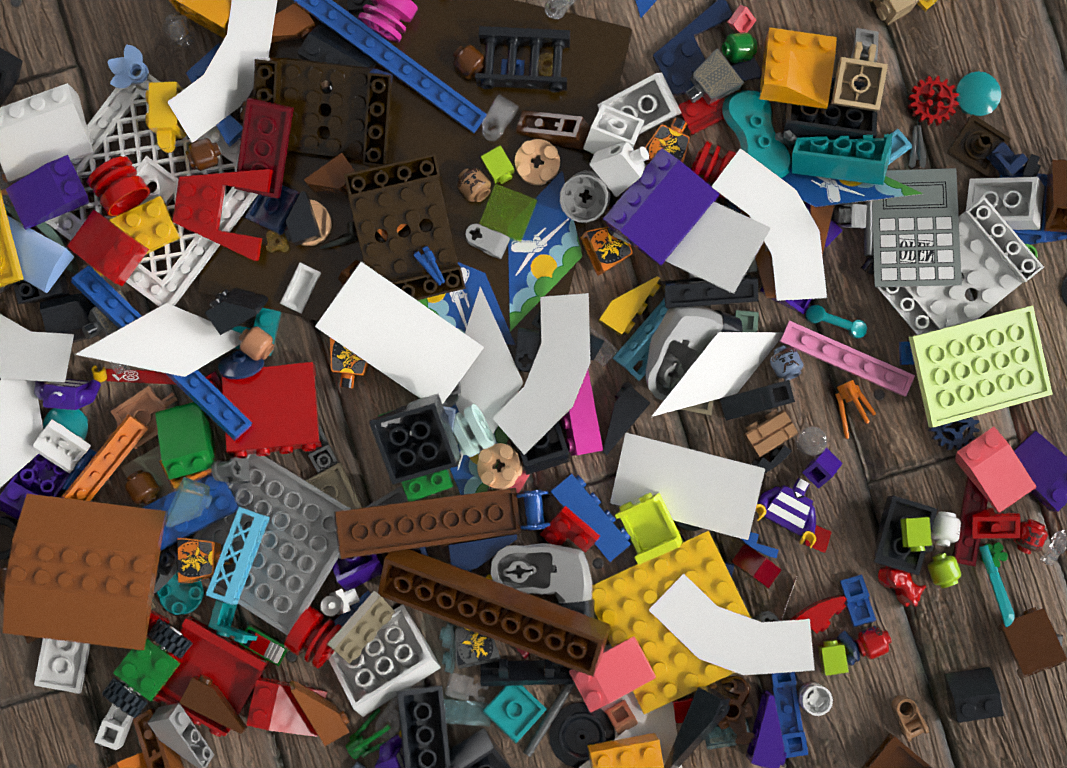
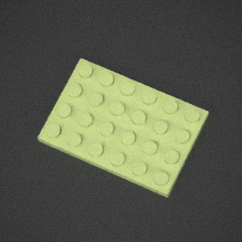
M1033 306L909 337L929 427L944 425L1052 395Z

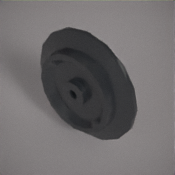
M585 702L572 703L558 712L551 724L549 737L550 745L556 757L568 766L579 768L590 760L587 745L613 741L615 733L614 726L606 712L599 708L590 713Z

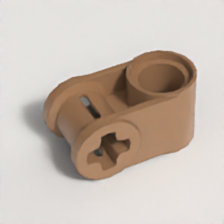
M905 695L896 696L891 706L906 741L910 742L913 737L922 733L928 734V726L920 714L916 703ZM908 702V710L900 712L901 704Z

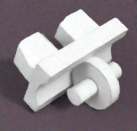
M355 588L346 592L340 589L329 593V596L322 599L320 603L322 613L326 616H334L350 611L349 606L360 601Z

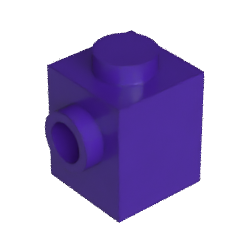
M826 447L811 460L802 473L819 489L835 475L843 463Z

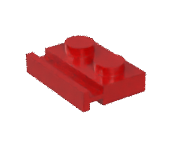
M701 97L695 103L687 100L678 105L682 112L680 115L683 121L687 123L686 127H688L691 136L725 120L722 112L725 101L724 97L711 104H708Z

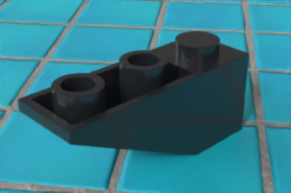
M789 380L720 399L725 421L795 402Z

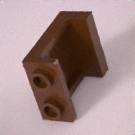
M1036 607L1030 608L1023 612V616L1017 618L1014 615V621L1008 627H1005L1002 619V623L997 627L999 632H1003L1018 666L1016 672L1020 679L1062 665L1067 661V657L1044 608L1037 610Z
M889 733L861 768L932 767L898 738Z

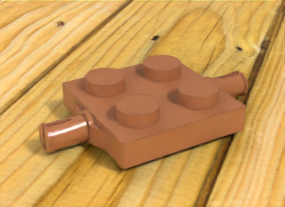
M148 386L110 412L116 419L117 426L121 424L128 414L147 426L148 430L134 446L135 449H139L158 436L155 412L167 409L169 405L178 399L172 392L161 400L156 396L153 389Z

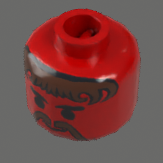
M1032 519L1021 521L1020 538H1013L1014 542L1019 545L1017 549L1027 554H1031L1032 551H1041L1048 536L1047 531L1044 529L1045 525Z
M873 626L859 632L858 639L855 640L861 656H866L870 660L888 653L889 644L892 643L887 630L882 631L878 626Z

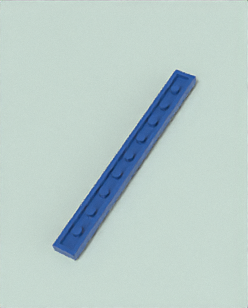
M292 0L474 134L487 117L486 113L333 0Z
M90 265L72 277L71 283L119 329L142 317ZM198 370L185 377L165 373L234 441L251 427L252 422Z

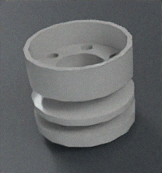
M595 171L576 173L564 184L560 192V204L563 212L576 222L588 223L596 220L604 213L611 201V190ZM586 190H589V195L592 196L588 200H585V196L582 195Z

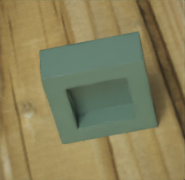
M736 310L735 316L742 321L743 332H757L759 312Z

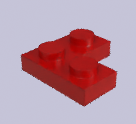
M566 506L550 522V526L546 527L540 534L550 544L561 546L568 538L585 553L600 537L598 533Z

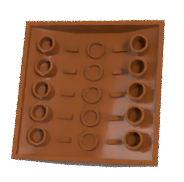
M27 494L13 537L7 570L3 633L145 650L167 511Z

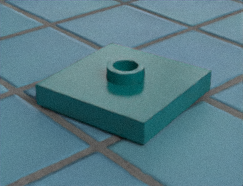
M523 685L505 686L482 712L516 744L547 709Z

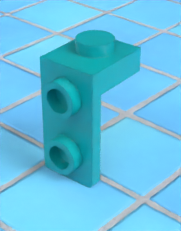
M216 600L208 627L216 629V634L225 637L232 635L234 636L233 640L247 644L248 640L256 641L258 636L231 626L237 605Z

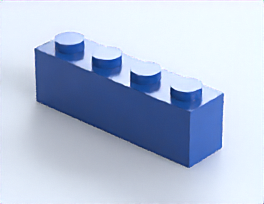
M571 474L551 492L563 507H568L600 535L594 544L611 562L631 545L628 541L631 537L623 527L618 529L613 522L616 519L608 509L604 512L599 507L601 503L599 498L593 492L590 495L584 489L587 484L579 475L574 477Z

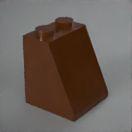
M1064 159L1052 160L1047 172L1044 231L1067 232V160Z

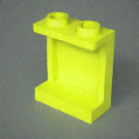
M651 492L639 498L640 502L632 504L631 501L621 505L619 507L620 511L615 514L616 519L621 518L627 533L631 537L630 539L638 553L635 556L638 565L679 548L683 543L660 493L652 495Z

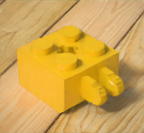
M150 82L149 90H146L145 95L146 102L149 104V113H146L145 116L146 125L157 135L159 148L166 153H172L176 147V139H184L187 134L168 101L184 89L177 82Z

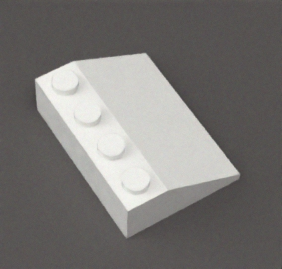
M68 83L0 107V164L9 183L16 182L44 164L68 155L70 160L74 161L94 153L79 95Z
M403 604L394 609L395 612L391 620L380 628L374 640L367 643L357 659L349 664L336 652L329 658L353 709L363 717L397 696L398 691L410 688L441 668L431 648Z

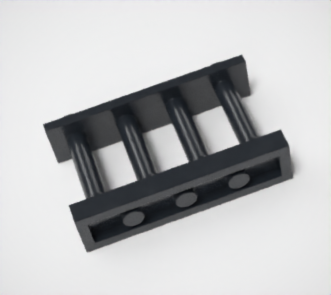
M479 26L480 44H484L486 48L484 74L476 73L475 76L477 86L483 89L505 87L548 89L551 92L567 90V77H561L562 49L570 48V30ZM497 45L508 46L506 75L493 74L494 50ZM529 46L531 48L529 76L515 75L517 47ZM542 47L553 48L552 77L538 76L539 54Z

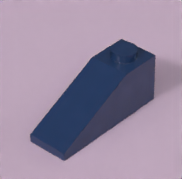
M517 534L450 544L448 546L451 565L472 573L473 569L478 568L496 555L498 551L517 540Z

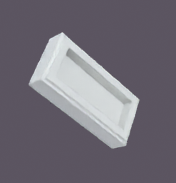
M299 263L280 304L302 314L321 272Z

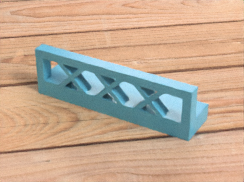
M665 298L613 357L619 365L624 367L638 381L646 374L651 338L668 310L665 307ZM643 360L642 367L636 372L633 367L638 361Z
M242 507L238 508L208 587L207 596L231 605L238 604L270 517ZM243 513L254 517L251 527L243 530L240 524ZM241 535L245 544L243 549L235 552L232 546L233 539ZM233 557L236 568L233 572L226 574L223 565L226 560ZM224 579L228 586L225 596L214 592L216 584Z

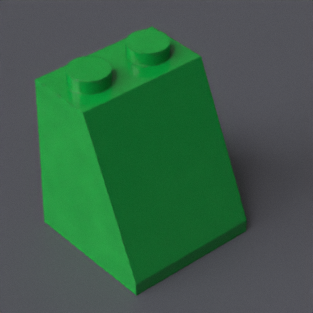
M195 402L155 412L161 460L169 480L211 469L212 463L215 461L214 434L205 412Z

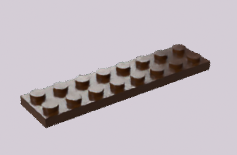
M516 488L334 512L340 559L521 533Z

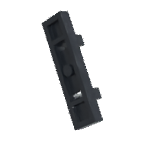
M498 659V661L480 664L481 687L573 684V679L569 673L571 668L547 659L528 661Z

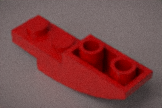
M839 594L819 600L796 613L788 621L810 619V629L816 634L819 631L824 632L831 623L829 621L834 614L838 615L845 608L844 602L847 598Z

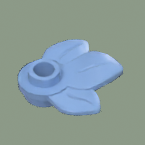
M132 45L125 46L124 57L108 60L109 68L115 74L110 84L116 88H127L132 83L141 84L148 78L149 70L143 63V55ZM141 70V73L135 76L136 72Z

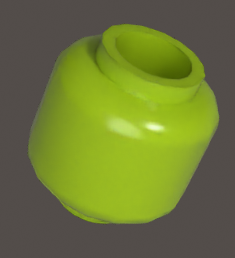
M945 552L932 556L933 561L927 565L933 584L940 585L941 588L957 584L958 579L961 577V571L954 556H946Z

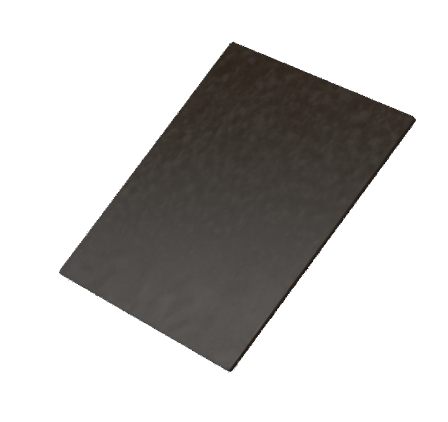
M277 0L275 15L295 2L292 0ZM333 0L348 11L347 0ZM411 0L416 4L418 10L411 22L400 20L406 27L405 33H400L402 36L400 42L387 41L486 113L487 117L473 134L392 74L386 164L435 153L440 173L439 182L457 261L486 274L510 331L508 245L502 258L497 259L468 244L466 241V230L472 224H480L508 236V226L556 178L555 176L546 184L536 186L526 183L518 175L515 168V156L518 149L524 142L537 139L517 133L516 128L522 110L581 116L591 127L599 111L597 105L618 93L632 29L516 0ZM360 11V12H352V13H350V14H352L354 17H356V18L358 19V16H359V14H360L361 12H364V13H366V12H365V11ZM308 13L317 27L321 21ZM479 26L570 30V48L562 49L561 77H567V90L551 92L548 89L505 87L483 89L477 86L474 77L467 79L453 67L455 59L453 54L460 46L464 48L468 45H473L485 56L486 46L480 44ZM305 39L271 43L268 58L300 59L298 51ZM506 45L495 46L493 74H501L502 59H507L508 46ZM529 46L517 47L516 60H525L524 75L529 76L531 48ZM542 47L539 54L538 76L552 77L553 48ZM378 63L374 67L375 69L390 73ZM252 89L250 95L248 96V98H250L251 96H253V89ZM322 104L320 107L321 112L324 115H330L331 107ZM321 126L319 128V133L322 137L328 138L330 136L328 127ZM551 143L557 148L560 157V168L557 175L562 171L565 183L576 173L594 171L590 166L594 156L591 152L584 149L566 148ZM501 145L514 167L515 173L512 174L513 177L503 184L500 182L495 184L482 163L481 156ZM287 151L282 182L283 186L299 193L306 191L310 200L319 202L327 209L332 225L325 241L313 246H295L292 241L288 242L285 231L280 235L247 220L245 216L250 208L249 206L230 232L262 238L259 261H254L220 245L203 267L198 291L216 296L225 289L229 292L234 288H239L267 296L269 300L263 308L319 321L344 286L338 280L341 272L356 259L364 263L358 240L344 245L320 249L321 245L348 233L347 223L354 222L348 195L338 196L314 192L304 180L335 157ZM536 157V159L531 160V163H534L535 168H539V165H543L544 161H541V157ZM346 158L355 172L377 167L365 165L363 160ZM467 168L469 170L478 168L491 182V192L481 202H470L457 188L458 176ZM230 169L228 172H235V169ZM226 186L227 194L233 186ZM589 190L582 193L585 196V200L592 197L589 195ZM429 219L420 221L419 227L422 231L431 229L432 223ZM574 221L581 246L582 240L580 237L584 233L586 223ZM406 225L402 228L398 235L402 237L407 236L410 231L409 226ZM476 230L475 233L470 232L472 240L482 238L479 235V230ZM376 231L375 239L379 242L385 241L383 237L378 233V231ZM299 263L321 272L302 314L280 304ZM576 264L544 297L569 295ZM541 300L510 331L515 345H506L514 363L518 328L540 330L531 323L541 308ZM528 356L519 359L522 367H527V364L532 363V361L528 360Z

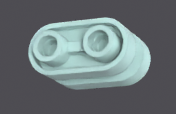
M475 404L464 409L465 417L461 413L455 414L453 434L456 435L459 441L460 451L469 457L480 453V445L487 449L495 444L494 435L481 410Z

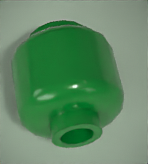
M748 32L729 34L726 41L722 44V53L731 63L750 61L757 53L756 39Z

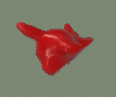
M886 566L878 571L879 583L884 587L894 588L896 597L903 606L908 607L911 604L917 607L926 585L920 586L915 584L911 579L910 573Z

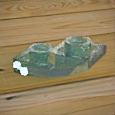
M448 622L447 627L442 626L439 640L443 641L441 647L450 649L449 652L445 651L442 665H445L444 672L453 674L456 665L455 628L453 623Z
M444 699L446 723L490 726L491 720L482 712L489 703Z

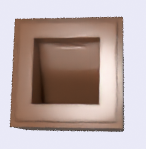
M625 700L605 711L618 735L638 724Z

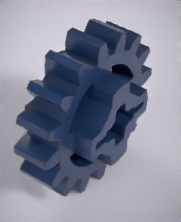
M969 417L966 420L962 419L931 427L928 431L935 433L932 440H940L938 443L939 447L946 444V450H952L954 445L956 450H960L961 444L966 446L969 444L968 440L973 441L976 439L973 433L979 432V429L975 428V424H978L980 421ZM952 423H962L961 426H958L954 429L945 428L946 426H949ZM968 428L967 433L963 437L962 433ZM941 432H944L947 435H949V439L951 440L945 438Z

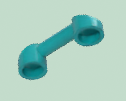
M813 305L805 312L806 320L809 323L817 324L824 321L848 330L852 338L859 339L867 333V325L864 321L855 320L852 322L826 313L822 306Z

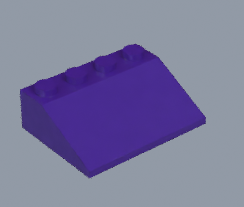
M661 148L646 166L642 176L626 190L603 220L612 231L661 266L720 194L679 159Z

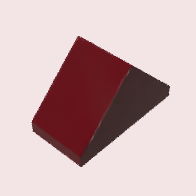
M745 543L731 561L768 589L781 572L779 567Z

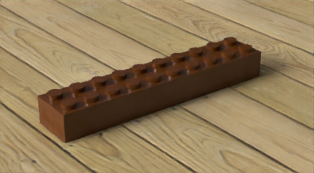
M410 549L389 552L384 560L378 590L380 596L592 677L594 676L602 659L611 628L610 624Z

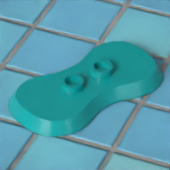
M743 90L731 94L725 99L722 112L725 121L737 135L741 149L782 179L790 172L792 159L785 145L775 139L776 133L773 127V111L770 102L759 99L760 92L754 90Z

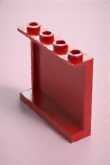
M313 362L263 367L255 375L243 379H228L222 376L223 395L252 422L251 427L235 441L225 432L226 452L230 456H233V458H247L249 454L269 456L270 452L277 451L280 454H290L295 449L309 452L315 451L316 447H322L319 439L315 387L316 367Z
M191 616L185 618L180 633L193 644L181 659L171 652L168 653L179 661L180 665L153 700L158 703L163 701L168 705L180 703L191 679L196 675L200 676L202 674L213 680L212 683L218 686L238 715H240L255 688L256 680L261 677L269 661L243 647L236 641L216 634V630ZM180 704L194 724H203L209 727V732L221 737V735L226 736L231 731L230 728Z

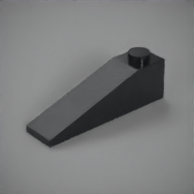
M708 686L698 687L664 768H679L722 718L728 714L730 708L728 704L731 700L729 697Z

